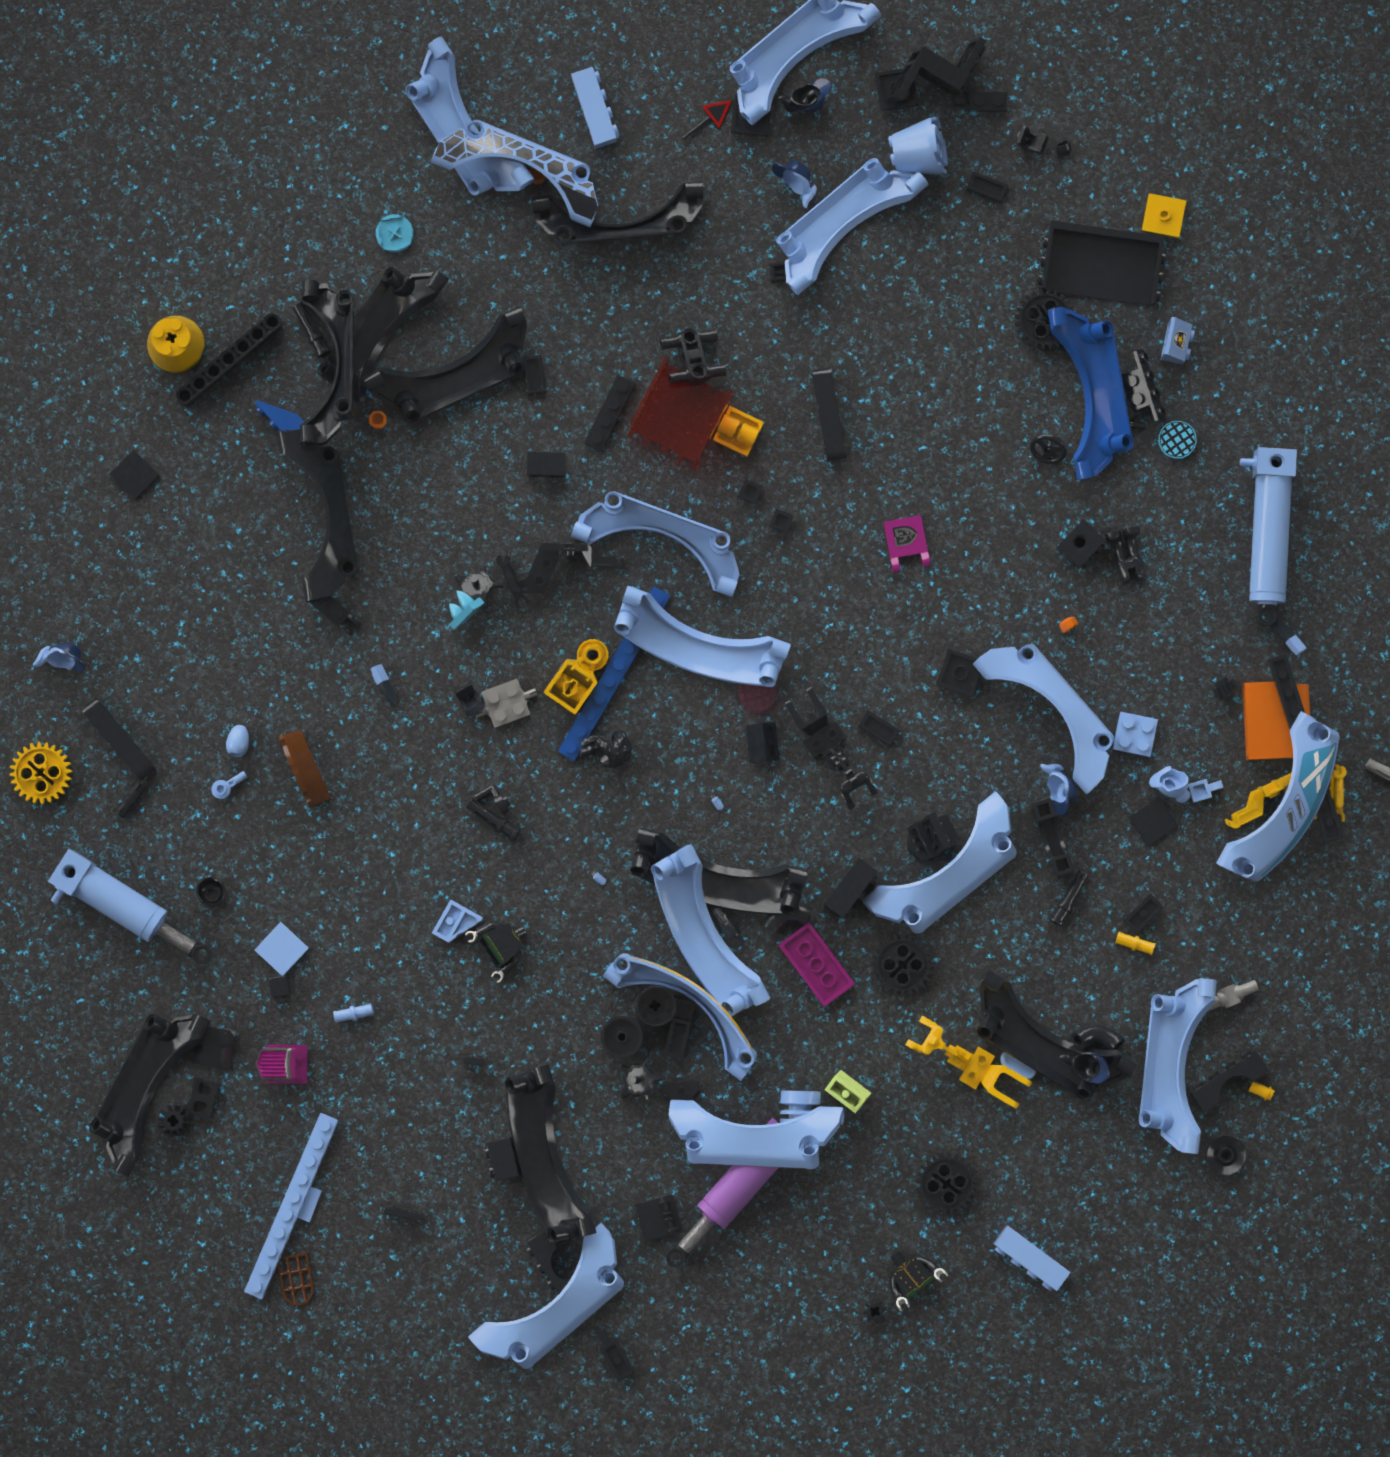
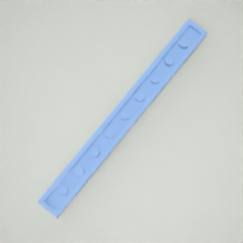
M320 1113L244 1292L259 1299L264 1298L339 1120Z

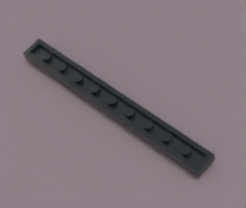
M1287 654L1268 659L1267 661L1290 731L1300 711L1304 713L1305 711ZM1328 787L1316 814L1325 844L1344 839Z

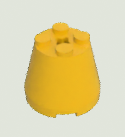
M169 316L161 319L153 326L147 340V349L152 361L159 368L172 373H183L194 368L199 363L205 348V339L198 325L183 316ZM171 334L176 337V338H174V341H175L174 343H171V342H172V339H171V336H170Z

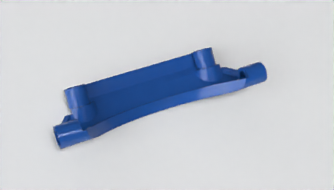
M1053 308L1047 310L1051 333L1059 340L1072 358L1080 376L1085 399L1084 430L1080 444L1073 457L1077 480L1097 476L1113 460L1112 454L1129 451L1134 445L1114 337V327L1108 320L1089 324L1088 318L1068 308Z

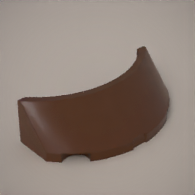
M299 729L279 736L286 758L309 807L312 808L332 799L302 730Z

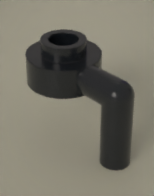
M490 785L474 794L477 801L491 794L502 814L509 811V801L506 796L501 797L495 785Z

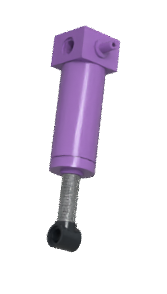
M772 1117L766 1125L778 1122ZM732 1165L698 1203L697 1206L703 1211V1217L699 1219L682 1241L676 1243L667 1252L666 1261L668 1265L674 1268L682 1266L690 1255L691 1250L713 1225H719L726 1229L779 1167ZM674 1252H678L681 1255V1260L678 1263L670 1260V1255Z

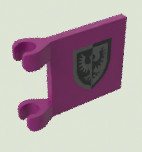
M921 515L883 522L891 567L894 573L900 571L898 558L921 554L922 566H930Z

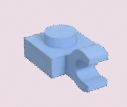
M1207 779L1188 784L1193 803L1211 798V791L1223 788L1222 781L1208 784Z

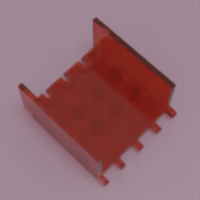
M665 356L630 423V431L627 437L631 439L633 434L636 433L645 438L642 445L646 446L650 440L662 446L660 454L663 455L665 450L668 449L679 455L676 462L681 463L683 457L694 462L692 470L696 471L733 398V390L730 389L728 394L717 390L715 395H712L714 387L704 382L698 387L686 382L670 385L668 373L681 370L668 365V357Z

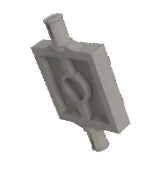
M514 679L482 691L485 708L479 711L482 713L477 714L476 718L488 714L495 728L528 716L530 712L527 706V699L538 696L537 692L529 695L535 692L536 689L524 692L519 685L518 679Z

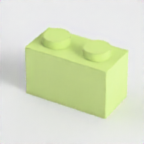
M842 1070L834 1076L825 1088V1091L854 1113L863 1106L871 1095V1092Z

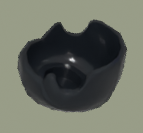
M206 877L201 879L196 886L197 898L205 906H218L225 899L226 889L220 880Z

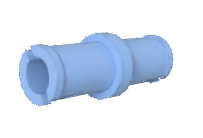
M370 1003L368 1005L350 1006L349 1009L333 1011L335 1022L338 1023L347 1020L357 1021V1018L374 1016V1010Z

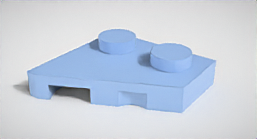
M450 900L432 934L449 943L482 921L483 917Z

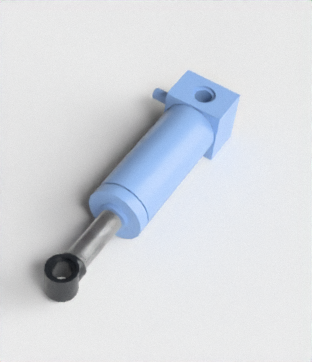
M67 850L48 880L57 889L51 898V901L55 904L59 902L63 894L77 897L147 942L153 936L159 935L177 948L188 953V956L198 964H207L213 958V952L210 947L198 941H193L165 924L167 910L96 867L95 863L74 850ZM74 868L76 871L75 876L70 878L69 871ZM201 949L207 951V958L204 960L198 958V952Z

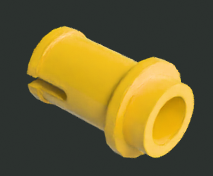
M1253 1081L1248 1092L1263 1097L1265 1101L1266 1099L1270 1101L1275 1090L1271 1089V1086L1268 1088Z

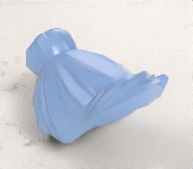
M1167 766L1155 773L1149 780L1152 788H1157L1164 795L1175 798L1177 802L1184 803L1191 797L1190 792L1187 790V775L1172 769L1171 766Z

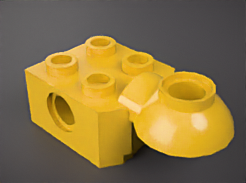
M596 639L584 641L578 648L577 660L566 659L544 690V693L573 714H576L598 682L594 671L601 669L607 663V647ZM589 650H596L598 657L590 659L587 653Z

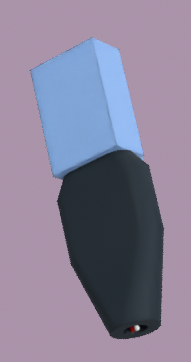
M1277 617L1273 624L1280 636L1286 641L1285 644L1295 655L1302 653L1306 649L1305 645L1297 635H1294L1290 627Z
M382 664L372 667V676L376 684H380V688L391 705L398 703L394 689L388 681L389 678Z

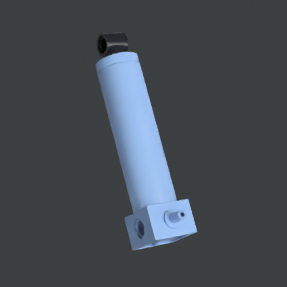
M1258 447L1254 451L1253 459H1240V466L1253 467L1252 479H1256L1249 602L1258 603L1256 621L1264 627L1272 625L1277 620V604L1286 603L1292 479L1296 476L1297 449ZM1271 461L1277 462L1278 467L1272 466ZM1266 611L1271 614L1270 621L1263 620V612Z

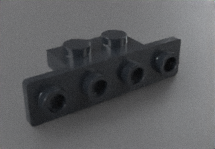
M1143 349L1133 350L1138 369L1122 375L1132 409L1137 411L1150 406L1155 422L1163 423L1166 421V411L1159 399L1160 392L1155 387V377L1148 365V355Z

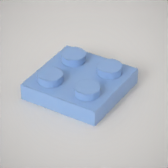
M1120 712L1112 750L1151 757L1158 719Z

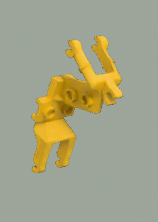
M1335 764L1336 770L1333 769L1329 790H1331L1336 813L1340 814V821L1345 822V814L1343 813L1344 777L1347 771L1344 766ZM1292 772L1251 791L1246 807L1231 815L1232 821L1225 819L1226 825L1232 828H1239L1241 825L1262 816L1264 797L1273 798L1281 794L1280 790L1282 789L1286 793Z
M921 1016L919 1022L931 1028V1031L923 1045L908 1039L905 1044L906 1046L926 1055H930L935 1049L945 1050V1055L949 1057L947 1062L963 1071L959 1078L960 1081L975 1090L981 1082L989 1094L1015 1109L1018 1108L1019 1103L994 1088V1083L1001 1073H1006L1028 1087L1031 1086L1032 1081L1005 1065H990L995 1056L979 1046L974 1054L958 1045L956 1047L949 1045V1047L945 1046L946 1043L942 1041L941 1037L943 1028L926 1017Z

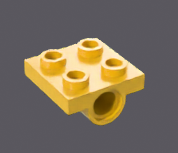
M729 406L713 441L748 457L764 422Z

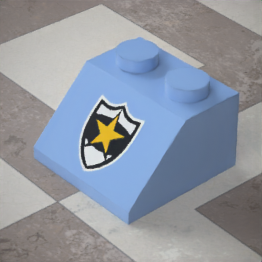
M1176 317L1170 319L1160 360L1182 365L1185 360H1189L1191 349H1188L1189 341H1193L1195 332L1192 330V324Z

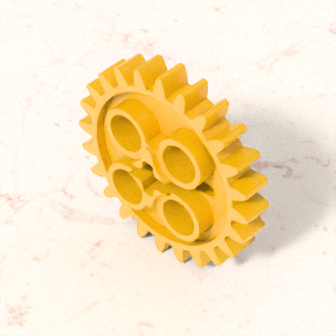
M38 742L37 747L30 743L29 750L23 747V754L17 752L20 758L12 759L16 762V765H12L10 768L15 771L9 775L15 777L11 784H17L14 790H21L20 797L26 794V801L33 798V803L36 804L38 799H40L41 804H44L45 799L52 803L53 796L59 799V792L65 794L62 788L70 787L66 781H70L72 778L67 775L73 771L67 769L71 762H65L68 756H61L62 749L56 752V745L49 748V743L46 742L44 747H42L41 742ZM43 754L45 761L43 764L38 765L36 757ZM31 761L38 769L44 770L43 773L48 778H50L54 782V784L51 785L42 776L38 777L39 773L34 768H32L28 764V762ZM53 767L59 769V774L56 777L50 775V770ZM26 769H31L32 776L29 779L23 777V772ZM44 781L46 789L39 792L37 785L39 782Z

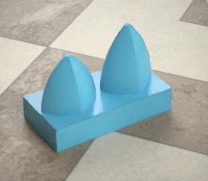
M456 591L461 607L456 604H449L450 613L454 619L449 625L453 630L463 625L484 604L480 597L473 600L466 593Z

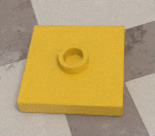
M1149 193L1141 231L1179 239L1186 200Z

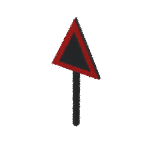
M732 100L703 105L702 108L709 116L686 133L682 140L688 138L710 119L719 128Z

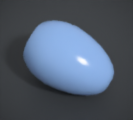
M236 725L227 737L226 749L230 755L242 757L246 754L249 747V735L243 725Z

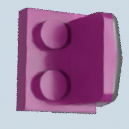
M266 1045V1048L261 1050L256 1062L261 1078L265 1080V1083L307 1084L308 1045Z

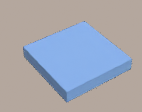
M280 922L258 945L255 951L280 975L284 976L309 947Z

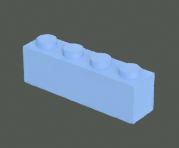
M593 67L572 73V81L595 149L617 142L618 129L616 124L612 125L610 118H613L610 107L606 108L604 101L607 100L604 89L600 90L598 83L601 82L598 71L594 72Z
M1008 1225L993 1243L997 1246L995 1250L1002 1256L1008 1254L1012 1257L1011 1262L1019 1268L1024 1266L1028 1269L1026 1273L1033 1279L1038 1277L1044 1281L1041 1285L1049 1291H1052V1289L1057 1291L1071 1273Z

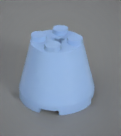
M938 117L927 118L889 136V145L893 147L894 153L891 154L892 165H895L896 171L937 175L947 173L946 169H944V166H948L946 144L942 132L939 131L941 123Z

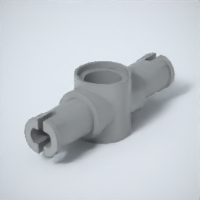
M1253 980L1240 986L1232 984L1218 990V993L1215 995L1214 1005L1209 1010L1220 1006L1228 1008L1240 1003L1244 996L1259 990L1257 983Z

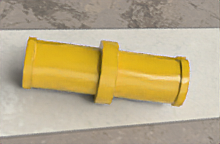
M1118 932L1115 941L1116 944L1130 947L1133 951L1136 949L1152 955L1155 943L1139 939V936L1133 937Z

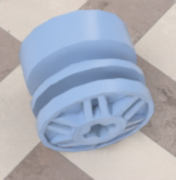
M781 1090L780 1103L789 1105V1109L781 1110L780 1114H789V1119H780V1123L803 1116L812 1111V1106L820 1105L821 1092Z

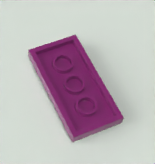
M809 922L778 945L824 1007L855 984Z

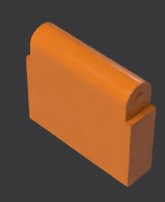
M1274 682L1243 683L1246 761L1293 759L1291 735ZM1296 684L1304 711L1310 715L1309 684Z

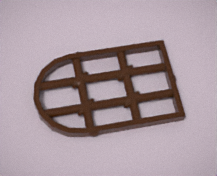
M302 1253L280 1258V1260L286 1259L287 1272L281 1273L280 1263L278 1262L281 1290L285 1299L293 1305L307 1303L312 1298L314 1289L308 1254ZM305 1255L308 1268L301 1269L299 1256ZM296 1257L298 1268L291 1271L289 1258ZM308 1271L311 1284L304 1285L303 1272ZM294 1273H299L301 1284L298 1287L293 1286L292 1276ZM282 1276H289L290 1288L284 1289ZM311 1287V1294L307 1299L305 1290ZM302 1289L303 1303L296 1302V1290ZM285 1292H292L293 1302L287 1298Z

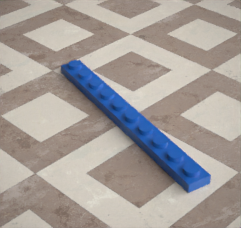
M655 586L650 592L656 602L664 608L670 595ZM625 637L623 638L559 748V753L573 761L576 760L579 751L582 749L580 743L582 740L589 738L639 652V646Z

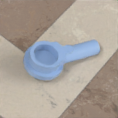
M242 771L227 782L224 780L216 781L212 785V794L218 799L226 798L231 792V787L246 779L247 775Z

